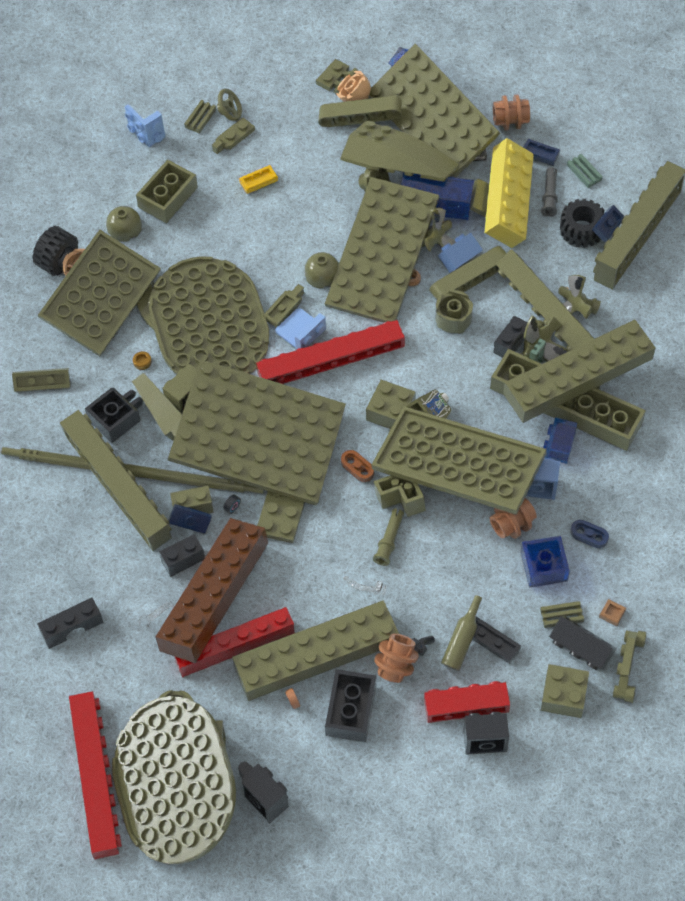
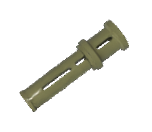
M397 509L392 510L384 537L378 542L379 548L373 556V561L379 565L387 566L390 564L389 557L395 549L394 540L404 516V512L400 509L398 515Z

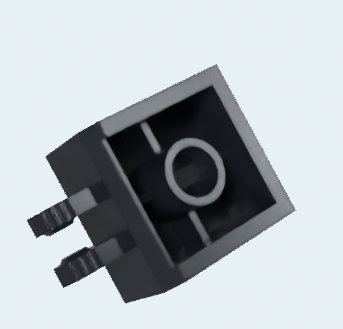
M110 388L85 408L87 416L92 421L91 424L111 443L141 421L137 409L144 401L141 397H138L130 403L136 396L134 390H130L122 396L115 388Z
M245 761L239 764L238 771L239 776L242 777L245 798L271 823L289 807L286 793L288 791L287 788L280 781L277 783L272 778L273 774L267 767L263 768L259 763L252 767Z

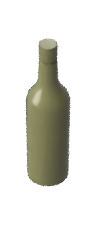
M475 595L466 615L458 620L441 664L460 671L477 629L476 614L482 597Z

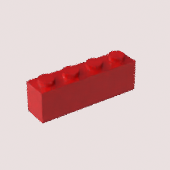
M493 681L487 685L472 684L464 688L454 686L448 690L431 689L424 693L427 723L463 719L472 713L489 715L492 712L509 713L510 710L506 682Z

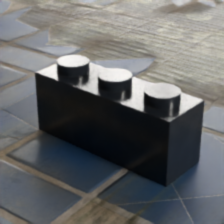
M566 616L560 617L549 635L553 639L552 643L562 649L566 647L571 650L569 654L579 660L581 657L587 660V665L594 670H598V668L604 669L617 649Z

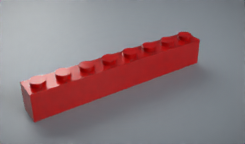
M397 320L387 321L384 324L375 327L371 326L362 331L351 332L348 335L334 337L329 341L318 342L306 348H298L295 351L282 353L273 358L262 359L256 362L257 373L261 378L285 384L405 347V337Z
M93 691L69 696L91 853L94 859L118 855V847H122L120 834H116L115 827H119L117 814H113L112 807H116L114 794H110L109 787H113L111 774L107 775L106 768L110 767L108 755H104L103 748H107L105 735L101 736L100 730L104 729L102 716L98 717L97 711L101 710L100 700L95 698Z

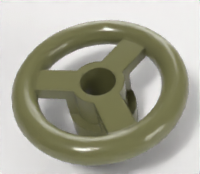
M224 88L220 90L217 104L219 113L230 121H238L242 115V106L239 98L230 89ZM228 94V99L223 101V95ZM233 100H234V102H235V104H236L237 111H236V109H235V107H234Z

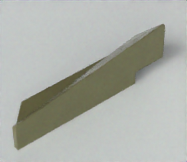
M142 373L132 383L164 435L173 441L182 414L146 374Z

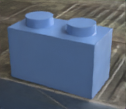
M471 232L466 236L463 233L455 238L456 243L453 245L448 243L441 248L443 252L437 255L449 273L483 251Z

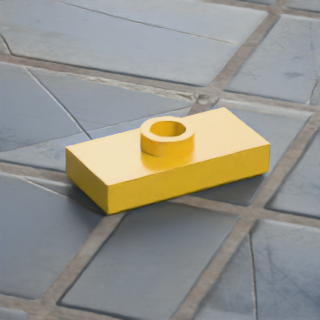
M271 165L239 178V183L246 194L278 181V176Z

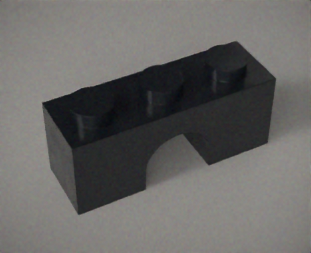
M93 597L37 623L48 649L67 641L66 637L71 631L77 628H84L86 632L104 622Z

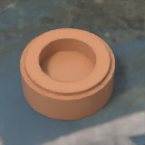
M293 688L286 690L285 693L292 708L300 707L301 705Z

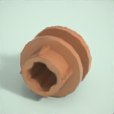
M514 94L513 101H508L507 96L503 95L501 101L493 102L494 125L503 126L504 130H509V124H515L516 129H521V124L530 122L529 101L520 99L518 94Z
M525 498L517 515L494 508L495 514L489 517L490 523L498 536L503 539L507 536L516 539L521 536V530L527 532L532 529L531 522L537 518L532 504Z
M391 634L389 640L382 641L379 644V650L382 653H378L374 659L379 667L378 675L385 680L396 683L402 682L404 676L412 675L414 666L411 663H416L419 658L418 653L414 650L415 642L401 634Z

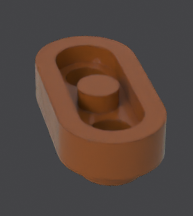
M347 450L342 454L341 464L343 468L361 482H368L374 477L371 463L358 452ZM362 472H367L368 474H367V475H362L361 473H362Z

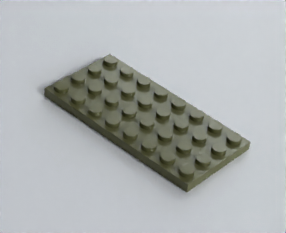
M416 43L371 87L369 94L371 98L389 96L401 98V117L392 121L403 133L431 145L459 164V168L446 179L449 183L501 134Z
M370 177L339 262L337 273L327 295L325 306L383 323L397 320L432 220L431 210L436 208L439 195Z
M403 406L371 466L372 470L517 515L547 451L542 447Z

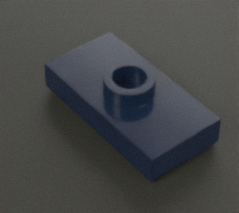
M527 139L523 147L534 154V160L554 166L560 154V149L531 139Z
M174 504L168 521L169 524L205 534L212 515Z

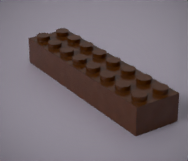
M233 518L229 519L155 636L160 652L196 663L268 545L264 527Z

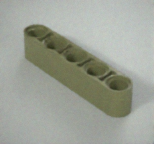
M397 96L323 104L319 108L318 123L322 127L362 124L366 121L396 120L401 117L402 100Z
M501 246L494 247L433 283L429 289L430 293L438 299L440 295L447 294L451 290L466 292L498 273L499 267L496 263L506 252Z

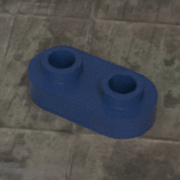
M576 520L571 525L570 533L574 539L595 548H603L607 545L609 534L604 528L585 520ZM577 530H582L584 533L580 534ZM595 538H601L602 541H596Z

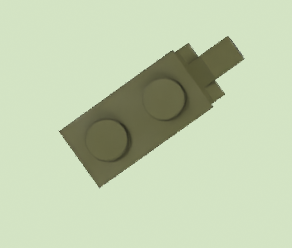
M242 117L215 139L216 141L212 144V151L218 154L224 149L231 150L254 132L255 126Z
M298 284L292 291L285 290L264 313L263 316L267 319V322L277 328L288 318L302 301L301 297L305 293L304 287Z

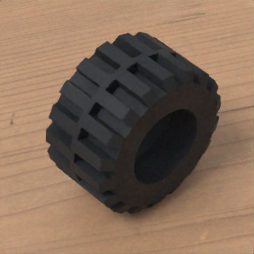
M583 198L582 200L576 199L575 202H569L561 214L560 234L564 236L563 239L565 241L569 240L570 245L576 244V247L579 248L580 245L586 248L589 244L594 246L595 242H600V237L592 229L604 215V208H600V204H595L593 200L586 201ZM577 221H586L590 224L581 225L578 224Z
M59 226L48 228L35 244L32 255L33 263L53 276L63 273L65 256L78 249L79 242L77 237Z

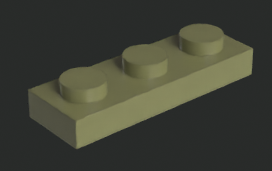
M69 368L12 372L14 392L71 387Z

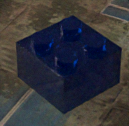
M561 536L522 542L520 553L529 588L568 582L570 570Z

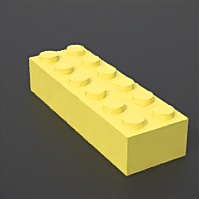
M506 138L493 147L484 233L513 248L526 240L534 154Z

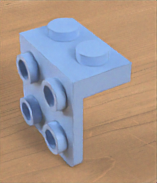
M129 104L125 106V117L128 121L127 127L131 133L137 135L142 144L145 143L148 147H151L165 138L163 119L160 112L156 111L143 119Z
M298 308L276 328V334L296 349L306 348L326 330V317L319 313L313 318L303 309Z

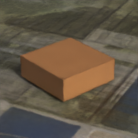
M608 599L599 618L618 626L626 611V607Z

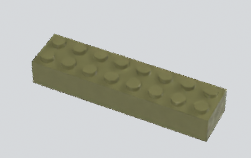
M667 161L664 166L659 167L655 179L652 178L650 180L648 189L642 191L638 203L635 202L632 205L630 214L624 216L620 228L617 227L615 229L613 238L611 240L608 239L604 245L603 252L597 254L595 258L596 265L593 269V273H595L594 281L612 290L682 192L685 179L684 168L670 161Z
M634 319L505 382L503 394L522 423L653 360L656 347Z
M508 349L491 376L490 389L504 395L505 382L542 364ZM594 388L544 414L627 451L644 421L646 410Z
M77 410L60 422L66 438L151 550H156L172 539L170 534L172 529L169 526V521L164 514L160 515L155 502L152 499H148L144 488L141 485L138 486L134 475L130 470L127 471L125 469V464L119 456H115L111 445L108 442L105 443L100 431L97 428L94 429L91 424L92 421L87 414L82 415Z
M384 600L236 655L232 657L233 664L247 700L251 701L379 652V644L382 641L389 640L391 634H399Z

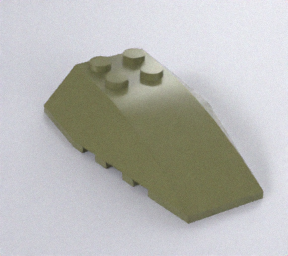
M372 121L364 122L349 135L340 158L341 161L372 170L385 168L390 173H394L397 170L405 172V175L412 176L414 173L421 174L420 178L443 182L459 168L457 162L431 145L411 135L391 129L389 126H381Z

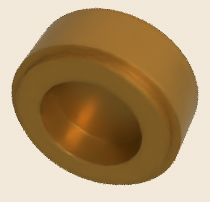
M140 351L133 356V365L136 369L145 370L151 366L152 360L149 353Z

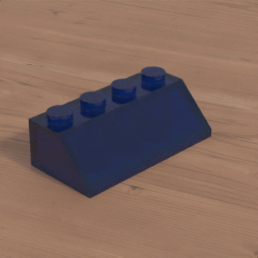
M403 172L401 185L439 195L436 208L445 209L446 218L469 220L474 180L448 177L443 182L420 178L421 174L414 173L412 176H408Z

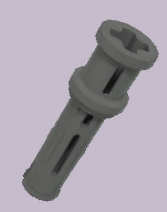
M554 167L546 169L545 194L542 196L543 207L541 208L542 215L550 217L557 214L556 203L558 202L556 195L557 169H554Z

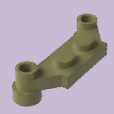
M626 630L624 642L626 644H622L620 656H623V662L618 663L617 675H620L619 685L614 686V698L625 699V702L630 703L634 701L636 687L629 686L628 681L635 647L644 648L647 634L645 631L638 630V632Z

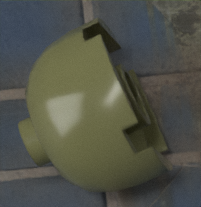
M119 206L111 210L107 216L106 228L111 237L121 242H127L140 234L142 231V221L138 212L133 208Z
M326 252L313 254L305 264L307 282L319 289L327 286L331 287L339 265L337 259Z

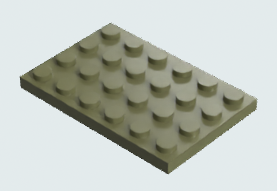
M99 229L41 309L38 318L100 357L157 277L161 268Z

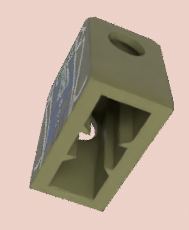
M436 389L417 398L406 406L445 419L451 412V408L447 404L449 397L445 393H439Z

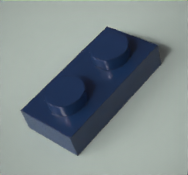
M612 205L592 230L603 242H606L613 235L615 229L620 226L624 215L615 205Z

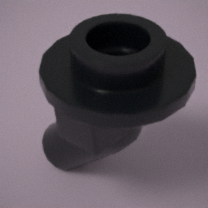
M433 636L423 637L419 640L416 638L412 639L416 644L414 650L421 656L427 651L425 645L435 642Z

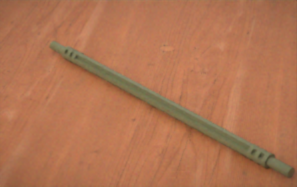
M2 447L1 450L2 455L15 456L23 460L90 470L79 456L26 448ZM124 463L125 469L127 471L130 470L136 477L202 487L209 486V488L241 493L245 491L264 493L263 489L230 479Z

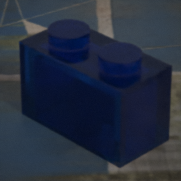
M555 418L554 423L549 424L547 435H550L549 440H545L543 446L547 451L545 459L550 458L561 463H568L577 429L576 422Z

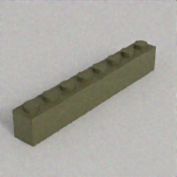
M511 249L496 263L499 267L498 273L504 279L508 277L511 281L509 285L515 291L519 290L522 293L520 297L527 304L530 302L534 306L531 308L534 313L545 318L543 321L545 325H547L552 317H555L562 324L554 335L561 342L565 341L568 344L566 348L569 351L595 339L515 251Z

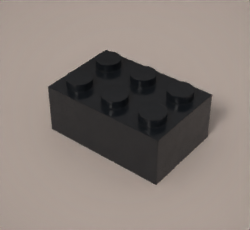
M335 670L325 723V736L367 742L377 685L376 675Z

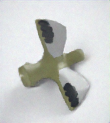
M435 208L431 210L433 225L429 226L422 246L426 245L428 251L432 250L434 244L444 247L448 243L451 245L456 243L454 239L444 234L445 231L453 226L451 220L443 221L445 209Z
M571 275L568 277L570 289L564 286H560L558 289V293L567 299L563 303L564 306L572 314L580 311L585 319L591 313L596 315L601 301L596 298L588 299L582 292L586 277Z
M530 316L524 332V350L521 355L529 358L531 350H534V346L538 344L540 338L546 341L543 359L547 362L568 352V349L551 340L553 332L560 328L562 324L555 317H552L547 325H545L544 322L537 320L536 317Z

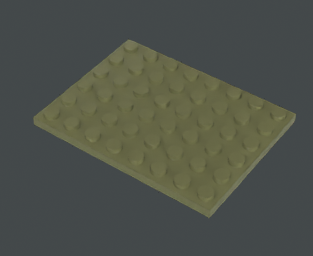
M200 359L167 461L317 506L346 403Z

